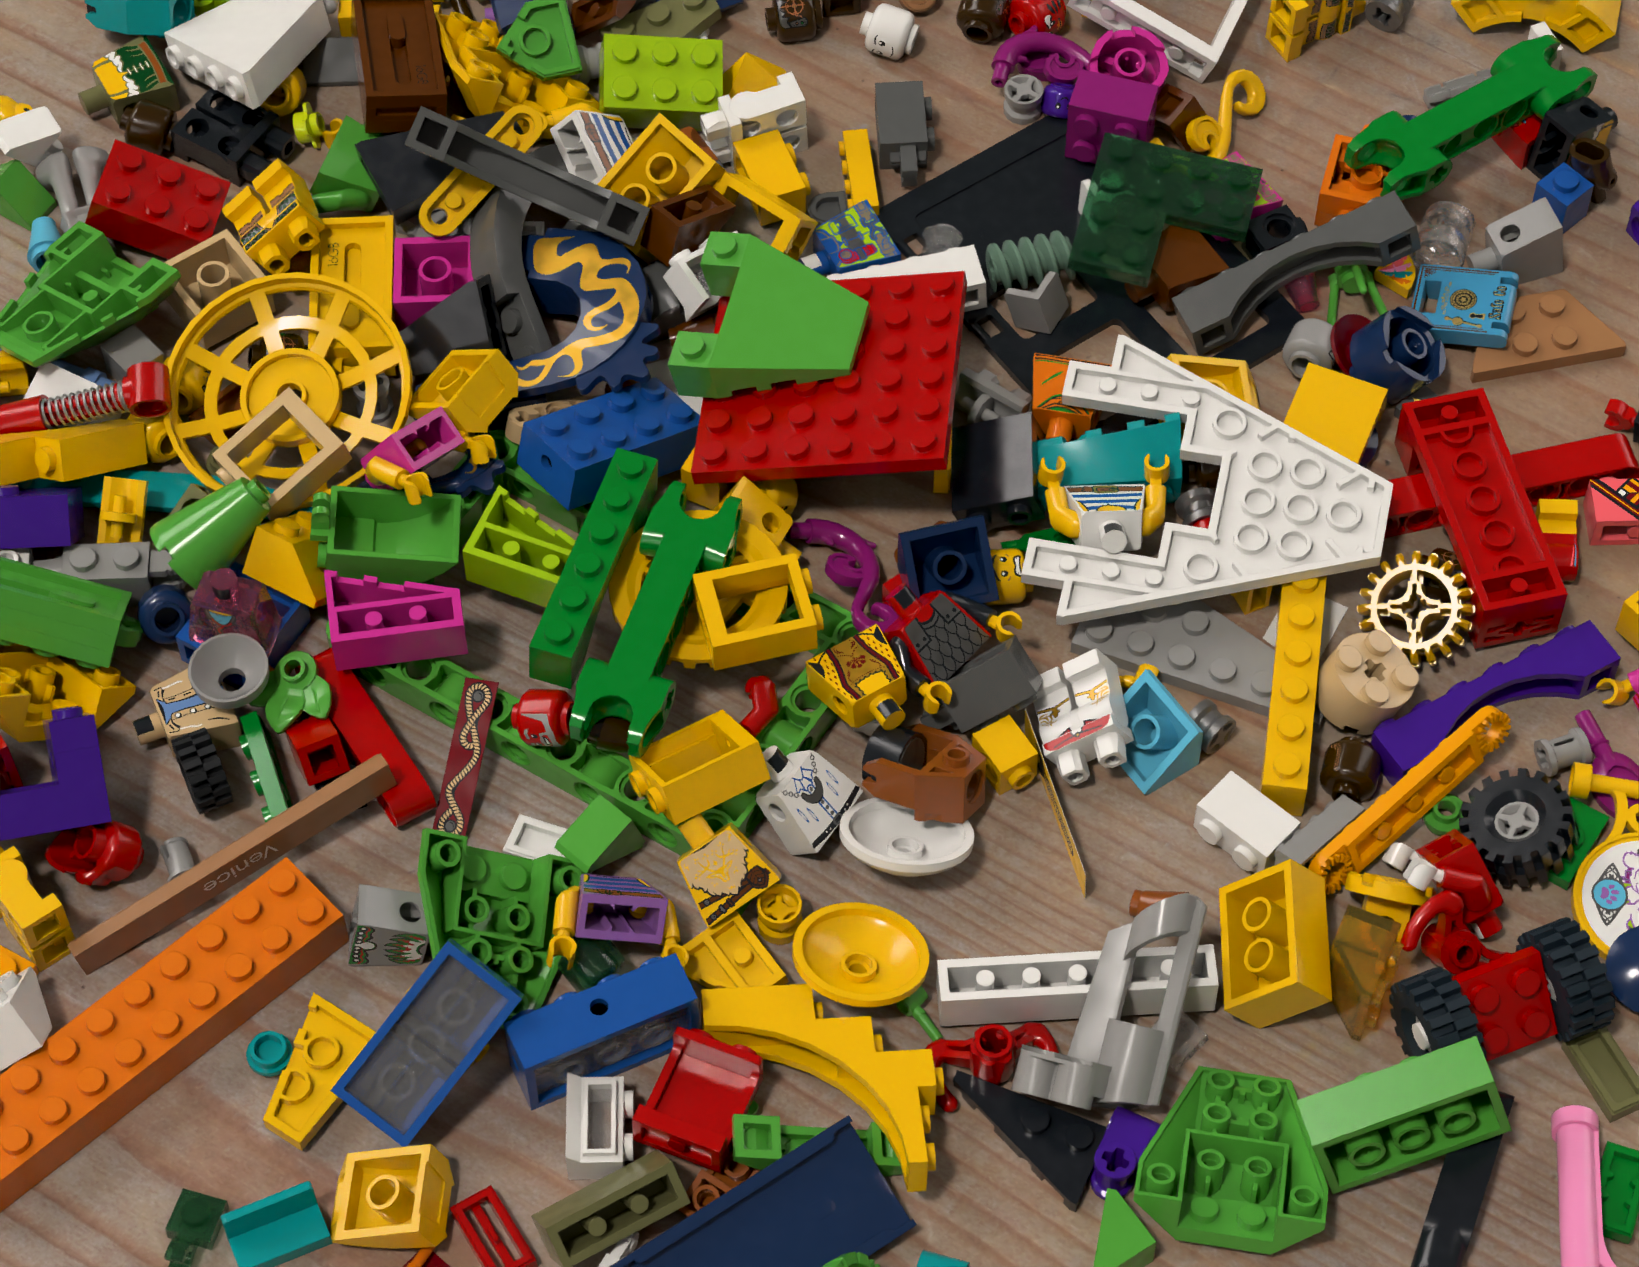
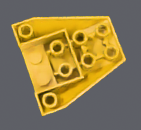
M434 12L439 41L466 105L475 116L500 111L506 113L510 108L517 105L530 106L545 116L551 115L550 111L577 103H587L599 109V102L589 93L590 89L584 83L574 80L569 76L542 81L498 54L496 48L504 35H499L496 21L483 19L482 22H478L458 12H450V15ZM518 120L517 122L523 133L526 134L529 131V126L522 127L523 120ZM551 128L545 130L543 138L550 140L553 138L550 132Z
M16 643L11 646L0 645V729L19 743L45 740L42 720L52 719L51 710L72 706L82 707L83 713L94 714L96 729H98L135 694L136 686L121 676V671L115 667L90 669L78 665L75 659L60 655L56 657L41 656L36 654L32 648Z

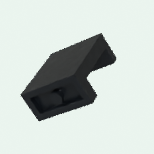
M1032 412L952 428V513L957 520L983 515L986 530L989 531L990 529L1009 525H1025L1031 521L1045 518V508L1038 497L1037 441L1044 440V433Z

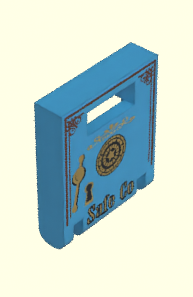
M1421 264L1411 308L1422 313L1434 326L1429 331L1435 342L1441 339L1442 343L1504 348L1510 333L1517 298L1519 275L1510 271ZM1426 293L1429 299H1438L1435 313L1422 312Z

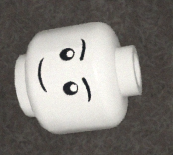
M882 3L877 6L874 13L866 12L859 34L866 36L865 47L868 51L892 60H899L904 53L911 54L920 25L914 24L915 17L910 11Z

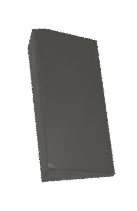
M324 37L302 60L306 87L359 85L352 37Z

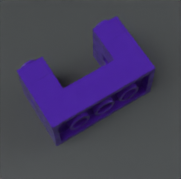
M72 706L51 710L52 719L42 720L52 782L0 790V841L112 822L94 714L83 713L82 707Z

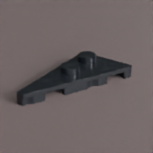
M957 1070L953 1083L961 1092L962 1098L973 1110L978 1108L994 1125V1132L1018 1157L1028 1161L1031 1170L1041 1181L1046 1179L1064 1198L1063 1204L1069 1210L1076 1212L1094 1169L1095 1152L1103 1139L1107 1127Z

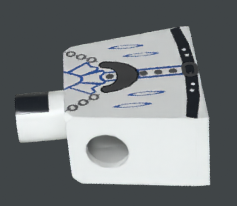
M771 746L762 752L771 779L766 781L756 794V802L791 855L818 853L839 825L843 814L851 809L863 793V790L815 751L793 752L785 756L777 746Z

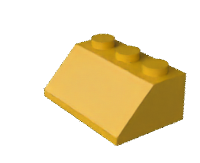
M659 112L597 185L651 208L652 204L707 184L713 187L715 182L727 171ZM647 215L634 246L623 244L644 262L650 264L657 260L656 257L640 245L648 219Z

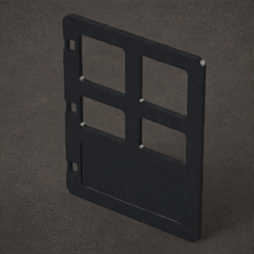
M1045 116L879 209V215H877L898 250L906 258L938 253L953 247L960 248L974 245L986 281L987 307L964 312L963 324L985 345L984 348L1019 387L1031 394V396L1034 353L1060 356L1112 325L1120 326L1132 340L1165 358L1170 353L1188 355L1144 308L1155 301L1153 296L1151 295L1137 303L1133 302L1125 290V282L1119 281L1088 248L1089 245L1103 237L1095 239L1078 211L1081 181L1086 179L1091 180L1098 193L1116 188L1119 194L1131 191L1135 197L1133 220L1151 210H1159L1173 224L1180 219L1179 211L1181 207L1186 205V194L1154 166L1155 162L1149 156H1147L1142 173L1128 170L1123 171L1114 167L1065 157L1068 119ZM1202 225L1196 227L1229 268H1235L1249 261L1230 240L1218 241ZM1058 230L1064 237L1067 236L1071 243L1076 268L1075 278L1093 296L1095 301L1060 320L1051 334L1040 332L1031 338H1022L990 303L1005 294L1006 290L1002 283H997L996 293H994L991 287L986 266V249L990 243H996L1002 250L1003 242L1006 240H1012L1017 246L1019 239L1025 236L1033 243L1034 237L1040 233L1044 234L1049 241L1050 233ZM915 239L926 249V251L919 255L908 246V243ZM1017 279L1013 280L1012 288L1020 285ZM1276 290L1255 309L1267 322V325L1213 357L1245 360L1249 369H1252L1281 352L1292 328L1297 322L1303 320L1304 317ZM989 320L1000 331L999 334L992 338L981 326ZM1115 413L1105 420H1099L1095 429L1101 428L1103 434L1127 430L1128 422L1144 419L1145 426L1158 424L1159 420Z

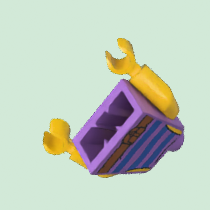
M581 874L579 886H572L562 891L556 899L552 934L555 936L549 942L546 963L550 968L552 967L553 957L558 955L568 959L567 970L573 967L577 948L576 942L571 938L574 935L578 938L659 944L664 947L660 957L664 958L676 953L683 969L689 960L687 950L678 945L681 938L673 902L643 879Z

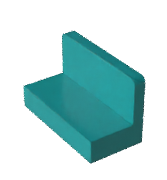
M310 1181L245 1205L220 1217L238 1267H275L333 1244Z

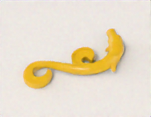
M1239 69L1231 72L1223 86L1218 122L1213 117L1205 115L1191 120L1186 128L1187 143L1197 152L1209 150L1207 157L1198 164H1188L1184 162L1186 160L1185 156H1177L1173 150L1168 151L1160 139L1156 137L1145 146L1155 159L1154 166L1172 182L1191 186L1195 176L1227 157L1232 133V106L1236 113L1243 116L1256 115L1263 109L1266 101L1263 83L1252 71ZM1237 84H1240L1246 91L1247 101L1245 104L1237 101L1232 105L1234 88Z

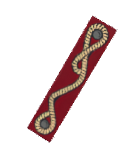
M465 678L434 819V830L466 836L499 682Z

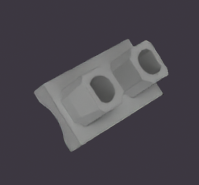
M966 367L960 372V382L955 394L954 407L968 414L967 424L1029 411L1032 396L1024 390L1018 388L1011 392L999 386L1000 382L997 375L986 369L976 373Z

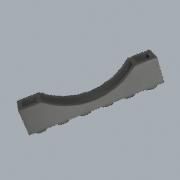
M422 106L405 141V146L632 247L650 210L647 206L545 163Z
M1395 190L1382 197H1375L1365 205L1349 213L1335 216L1328 223L1309 232L1300 233L1291 241L1272 250L1263 251L1255 258L1235 268L1226 269L1218 276L1200 285L1186 288L1181 294L1171 298L1177 320L1197 355L1200 356L1235 339L1244 322L1260 303L1273 292L1299 277L1317 270L1343 265L1364 264L1384 267L1421 249L1417 225Z

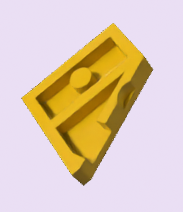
M737 910L682 946L689 953V960L684 968L688 979L709 989L785 985L789 982L786 974Z

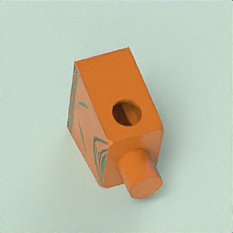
M1034 353L1032 413L1043 433L1046 434L1045 439L1063 436L1067 442H1070L1071 438L1078 439L1081 435L1085 434V431L1095 429L1102 414V410L1062 404V392L1069 361L1110 367L1112 365Z

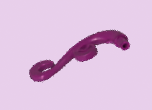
M1033 25L1022 34H1017L1007 39L998 48L991 64L994 70L991 83L995 87L1003 88L1009 74L1013 73L1015 65L1028 60L1024 55L1035 51H1047L1054 54L1050 55L1045 61L1043 73L1046 79L1051 83L1059 82L1073 85L1077 81L1080 69L1087 70L1090 54L1075 42L1062 36L1048 32H1038V27ZM1059 55L1066 59L1068 63H1061Z
M807 518L805 522H793L786 534L787 539H805V542L809 544H824L845 552L833 553L828 556L825 573L832 581L839 585L859 587L851 607L852 624L858 632H862L877 624L884 635V631L899 617L891 606L880 602L872 605L871 615L878 616L884 620L881 622L869 619L863 612L879 584L880 566L877 556L873 551L877 547L876 543L868 541L853 530L829 520ZM856 562L860 568H854Z

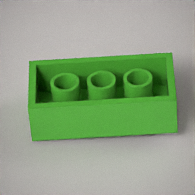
M1477 1036L1421 1056L1405 1058L1399 1064L1374 1073H1363L1352 1081L1296 1100L1312 1148L1332 1194L1512 1131Z

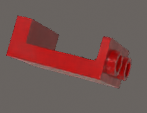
M678 1026L673 1034V1048L645 1106L639 1104L632 1118L633 1140L720 1173L733 1145L732 1116L733 1114L748 1113L763 1080V1058L747 1046L740 1044L731 1046L715 1040L712 1035L701 1029L692 1028L688 1030Z

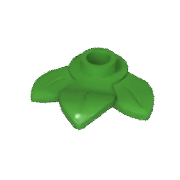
M293 651L283 656L277 663L275 670L269 672V679L265 689L249 704L252 707H265L266 719L277 734H282L303 711L315 718L326 720L331 710L332 691L329 683L318 676V665L314 658L306 652ZM301 666L300 672L297 675L290 676L293 669Z

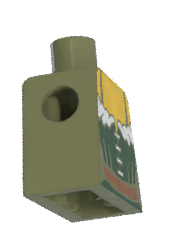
M146 35L137 37L95 61L91 67L96 86L78 93L80 103L87 115L108 107L116 123L119 125L127 107L133 109L142 99L166 106L175 112L180 110L175 84Z

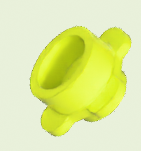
M305 102L302 105L303 111L293 114L294 132L301 144L312 142L313 148L319 149L321 147L320 136L326 130L325 122L321 113H314L311 104Z

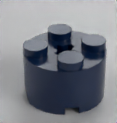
M1399 306L1385 312L1352 335L1350 342L1352 366L1349 369V375L1388 389L1387 403L1394 405L1433 382L1443 373L1446 365L1445 348L1441 339L1435 342L1429 331L1434 326L1422 313L1408 306Z

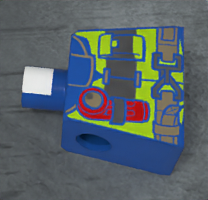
M866 199L817 226L813 232V254L800 258L798 262L823 276L865 269L871 265H883L901 261V253Z

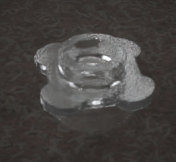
M937 224L926 227L923 231L926 246L922 249V256L959 247L963 240L962 233L949 224Z

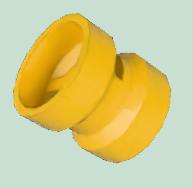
M774 884L758 896L757 925L759 933L764 940L776 945H784L793 941L795 932L802 922V900L800 894L793 887L786 884Z

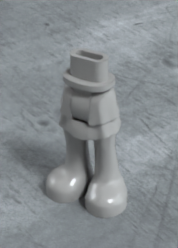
M80 146L72 152L74 165L79 175L87 204L79 207L70 161L64 152H56L49 155L36 167V178L48 192H55L62 217L60 228L64 233L78 221L85 223L91 201L109 157L106 150L92 146ZM106 237L116 255L115 240Z

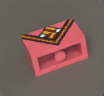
M1603 477L1600 479H1590L1583 501L1590 546L1639 544V478L1616 479L1614 477Z

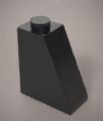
M490 274L481 275L469 281L399 332L408 350L412 376L432 373L451 350L499 349L504 356L507 355Z

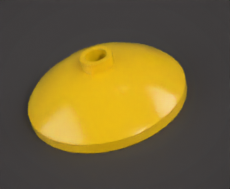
M845 902L820 908L801 922L793 939L792 959L801 978L819 994L844 1005L872 1008L897 1003L917 991L927 975L929 950L919 930L901 915L873 904Z

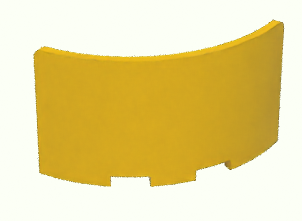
M1451 0V5L1473 33L1490 25L1522 22V18L1541 22L1545 21L1550 29L1563 35L1584 53L1616 35L1621 0Z

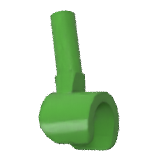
M922 986L911 996L896 1003L901 1013L906 1016H913L919 1022L932 1041L943 1039L942 1034L928 1017L926 1011L920 1007L928 998V994Z

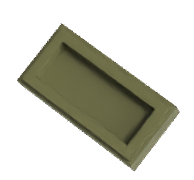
M1606 1027L1568 1042L1563 1040L1562 1050L1609 1123L1639 1110V1076Z

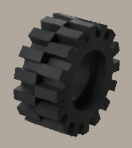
M204 727L172 739L171 743L181 769L180 771L199 814L201 815L234 802L222 763L207 729Z

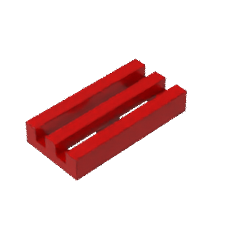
M491 1185L450 1207L453 1219L482 1267H496L466 1217L465 1212L471 1210L504 1267H538L536 1258ZM488 1202L521 1258L513 1261L481 1208V1203Z

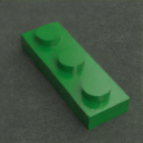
M257 711L240 717L245 734L239 736V741L248 760L253 759L256 770L251 771L250 776L258 795L265 796L267 806L261 808L265 822L292 807L293 802L270 730Z

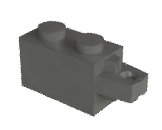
M923 81L875 83V118L880 170L900 169L901 187L917 186L918 168H927L928 151H935L934 127L926 126V121L932 120L931 97H924Z
M1015 635L965 662L945 682L952 689L950 704L947 705L942 699L934 697L940 704L938 713L929 714L924 711L920 721L923 725L936 729H941L951 724L954 730L959 729L961 733L974 727L979 731L996 722L1000 718L998 714L1011 707H1013L1014 711H1018L1034 702L1043 679Z

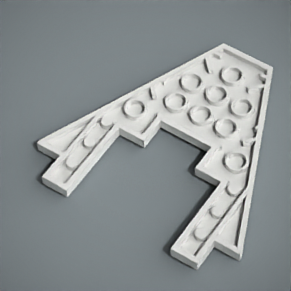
M1118 334L1111 367L1069 361L1062 392V404L1165 420L1164 415L1180 412L1181 423H1185L1180 448V459L1220 465L1221 467L1208 529L1165 522L1158 558L1122 552L1113 554L1108 553L1104 549L1029 537L1021 572V583L1062 589L1056 614L1057 625H1068L1157 607L1177 605L1194 600L1380 565L1393 483L1125 335Z

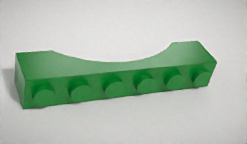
M621 448L616 449L529 645L530 678L572 689L586 657L595 622L615 567L631 536L644 523L657 493L658 459Z

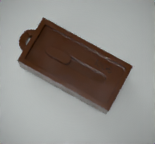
M352 0L351 33L365 133L410 131L421 106L446 117L447 89L433 1Z

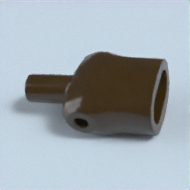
M1579 138L1569 148L1571 168L1594 184L1591 202L1599 204L1606 199L1605 190L1608 191L1615 186L1618 179L1617 172L1613 167L1610 150L1604 144L1590 138Z

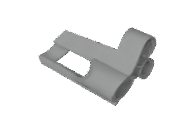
M1189 893L1178 894L1158 901L1142 910L1132 923L1108 931L1068 1054L1063 1055L1022 1044L1011 1090L1091 1110V1107L1116 1109L1117 1106H1121L1128 1110L1146 1109L1149 1106H1159L1208 906L1198 896ZM1172 936L1179 937L1157 1023L1152 1028L1120 1021L1137 951L1156 940Z

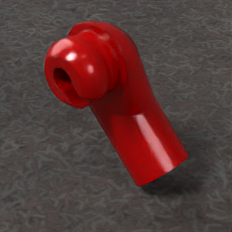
M764 675L751 677L745 684V692L750 693L748 696L752 700L753 709L739 724L754 738L762 732L779 712L776 685L769 677Z

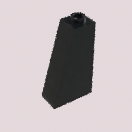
M500 111L456 122L486 135L505 113ZM516 121L514 123V130L518 134H524ZM410 131L368 139L355 144L362 166L390 215L394 216L396 225L418 215L423 202L454 170V167L405 146V141Z

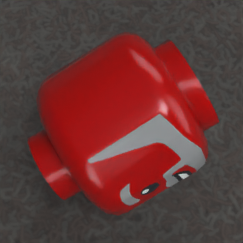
M528 689L521 696L519 703H516L512 708V726L518 730L520 738L527 745L564 746L571 739L569 722L574 701L565 690Z

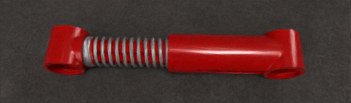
M141 362L130 366L126 372L127 376L117 383L111 382L110 385L105 383L103 387L98 385L96 389L91 387L90 390L85 388L83 392L76 391V394L70 392L69 396L64 393L62 398L58 395L55 399L52 397L48 398L43 394L0 405V434L58 429L65 426L70 427L72 424L76 426L78 423H85V421L91 422L93 419H104L106 416H113V414L119 415L120 412H130L132 415L141 418L164 416L172 410L169 368L159 362Z

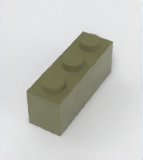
M654 1150L533 1214L531 1217L550 1258L560 1267H572L691 1202L673 1162L659 1151Z

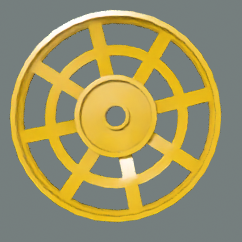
M304 272L277 273L252 279L229 289L205 306L190 321L177 340L166 365L169 368L172 410L164 415L163 419L166 432L178 457L199 482L214 492L224 487V485L217 482L200 466L190 452L186 439L211 435L218 448L221 447L228 440L224 431L245 426L288 387L302 392L301 400L329 429L334 427L351 434L344 442L349 453L360 444L363 438L381 443L393 433L404 428L412 401V368L408 350L396 325L385 310L365 292L345 281L321 274ZM309 291L324 293L334 297L323 320L317 317L301 315L274 318L267 295L279 292ZM251 301L258 325L239 335L224 349L220 356L198 346L203 336L221 318L237 307ZM349 304L361 309L378 324L389 339L393 349L370 360L368 353L360 342L347 330L340 327ZM307 330L318 332V335L309 351L301 348L285 349L280 332ZM264 338L269 354L257 361L249 371L233 364L234 360L246 348ZM334 339L352 353L359 366L336 375L331 365L325 360ZM188 360L211 371L204 394L205 419L180 423L178 414L179 389L184 369ZM399 365L401 400L397 419L393 428L390 429L372 423L378 402V382L376 376ZM226 379L241 386V409L219 415L218 397L222 381ZM365 382V403L361 418L359 419L341 412L342 391ZM289 418L259 444L249 458H243L237 466L241 468L250 480L257 476L267 479L287 480L302 466L292 468L266 466L267 460L277 446L286 448L299 447L303 464H306L315 456L318 450L307 435ZM362 468L336 486L356 487L366 480L365 469ZM327 482L295 510L311 507L313 505V496L318 492L327 493L331 497V488H328Z

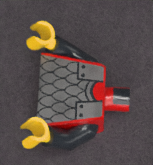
M903 583L892 590L885 598L899 617L884 631V636L904 672L906 688L915 696L924 697L923 708L929 714L938 713L940 706L939 702L933 697L942 699L947 705L950 704L952 689L945 682L991 637V634L988 632L991 628L996 630V637L1001 643L1014 636L1012 632L1003 629V626L1011 625L1016 629H1022V619L1017 613L1006 611L997 616L996 610L950 591L943 592L937 590L925 593L917 598L908 585Z

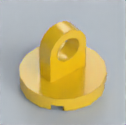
M1355 871L1348 872L1345 884L1346 890L1364 894L1359 920V934L1362 941L1368 947L1379 952H1390L1400 946L1402 935L1410 919L1412 905L1421 906L1429 898L1436 895L1437 892L1435 888L1430 886L1425 891H1422L1410 883H1406V880L1365 872L1364 874H1359ZM1381 916H1388L1394 924L1392 936L1385 941H1377L1371 933L1373 922Z

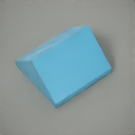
M1145 669L1123 695L1128 716V727L1132 730L1134 741L1125 745L1127 761L1120 766L1143 794L1149 795L1199 764L1204 732L1151 670Z

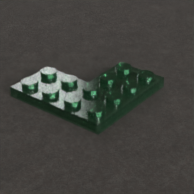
M1105 132L1067 269L1148 288L1165 224L1245 242L1263 169Z

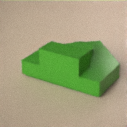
M533 0L525 2L512 26L496 48L498 54L542 81L580 74L583 70L566 0Z

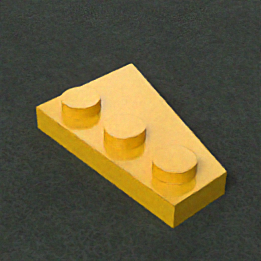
M314 992L308 1005L309 1012L302 1029L299 1028L293 1042L294 1049L285 1070H282L263 1118L267 1129L301 1151L343 1102L342 1099L330 1090L376 1033Z

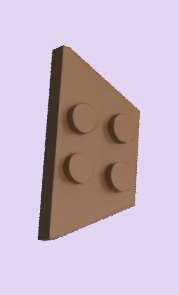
M1565 289L1520 296L1516 298L1506 346L1504 348L1477 346L1470 380L1472 383L1621 357L1624 356L1626 343Z

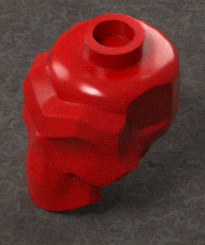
M112 820V822L78 827L75 832L68 829L63 830L49 844L45 856L51 866L62 873L75 874L76 881L81 884L107 886L111 881H120L127 878L134 870L139 868L144 858V849L142 847L141 835L135 827Z

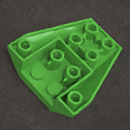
M430 828L422 829L417 876L432 958L434 959L446 942L452 938L524 994L522 1000L504 1023L510 1021L514 1015L523 1010H537L541 1008L563 958L561 955L554 956L551 968L546 963L549 942L555 936L552 934L555 902L562 891L572 886H579L581 874L586 873L566 857L548 854L532 860L467 846V836Z
M1198 1066L1139 1158L1133 1200L1175 1240L1271 1255L1323 1231L1326 1224L1329 1188L1296 1102L1298 1098L1292 1081Z

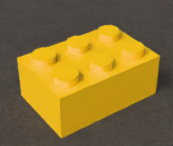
M1289 859L1219 888L1224 1011L1261 1029L1331 1002L1332 988L1325 878Z

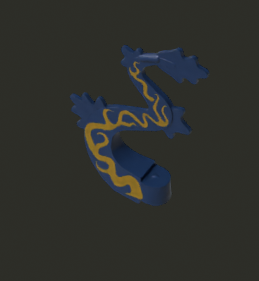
M547 228L544 236H522L523 265L537 307L541 308L543 314L579 316V320L575 330L558 345L546 351L510 361V364L518 372V397H513L511 400L555 392L577 385L580 394L587 395L601 381L607 382L614 392L623 389V383L626 380H635L642 383L648 382L651 379V374L645 364L659 359L660 352L657 347L647 345L646 343L659 336L661 330L657 323H650L654 310L653 297L639 262L622 244L601 232ZM423 383L416 386L415 392ZM489 431L488 433L468 432L470 434V437L484 434L491 435ZM496 444L497 458H489V462L486 464L472 463L471 451L467 449L464 452L468 455L467 460L458 469L435 478L427 474L432 493H457V495H461V498L467 497L472 491H478L485 495L494 494L496 491L495 476L504 473L507 468L503 460H499ZM364 480L356 486L360 488H372L366 480Z

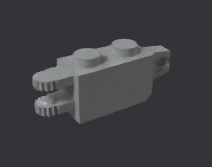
M150 542L73 544L72 546H63V555L56 556L55 559L32 561V565L133 592L129 607L138 606L143 594L154 586L167 584L181 589L188 585L169 566L168 562L172 560L167 550H161L160 552L152 550Z

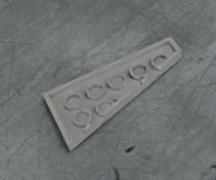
M1121 551L1122 553L1131 554L1128 551ZM1201 600L1079 623L1071 642L1070 652L1082 655L1097 648L1113 661L1118 668L1133 673L1137 672L1141 664H1150L1158 668L1157 678L1160 679V682L1268 717L1275 650ZM1315 702L1313 732L1318 733L1324 715Z

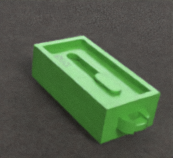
M0 556V645L11 646L16 643L32 648L36 654L41 656L56 657L60 655L75 659L78 665L85 668H109L117 647H136L137 642L142 638L143 629H141L137 619L127 616L133 592Z

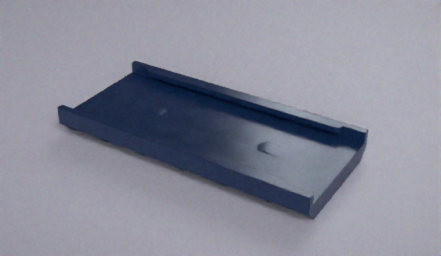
M848 1115L609 1267H822L832 1259L845 1253L856 1251V1253L861 1252L870 1256L917 1224L914 1219H909L851 1125L852 1119Z

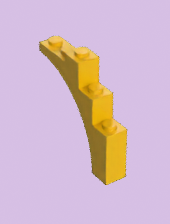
M114 419L58 429L0 434V486L36 478L66 482L148 464L144 422Z
M808 984L701 989V1024L703 1031L712 1035L715 1040L728 1045L740 1044L754 1050L758 1056H761L763 1060L775 1061L810 1073L842 1091L863 1108L886 1135L900 1162L907 1192L926 1191L928 1172L936 1171V1155L934 1143H926L925 1134H930L931 1131L930 1115H935L936 1096L944 1095L942 1067H934L932 1049L883 1051L882 1035L873 1034L871 1016L823 1018L822 1002L813 1001L812 988Z

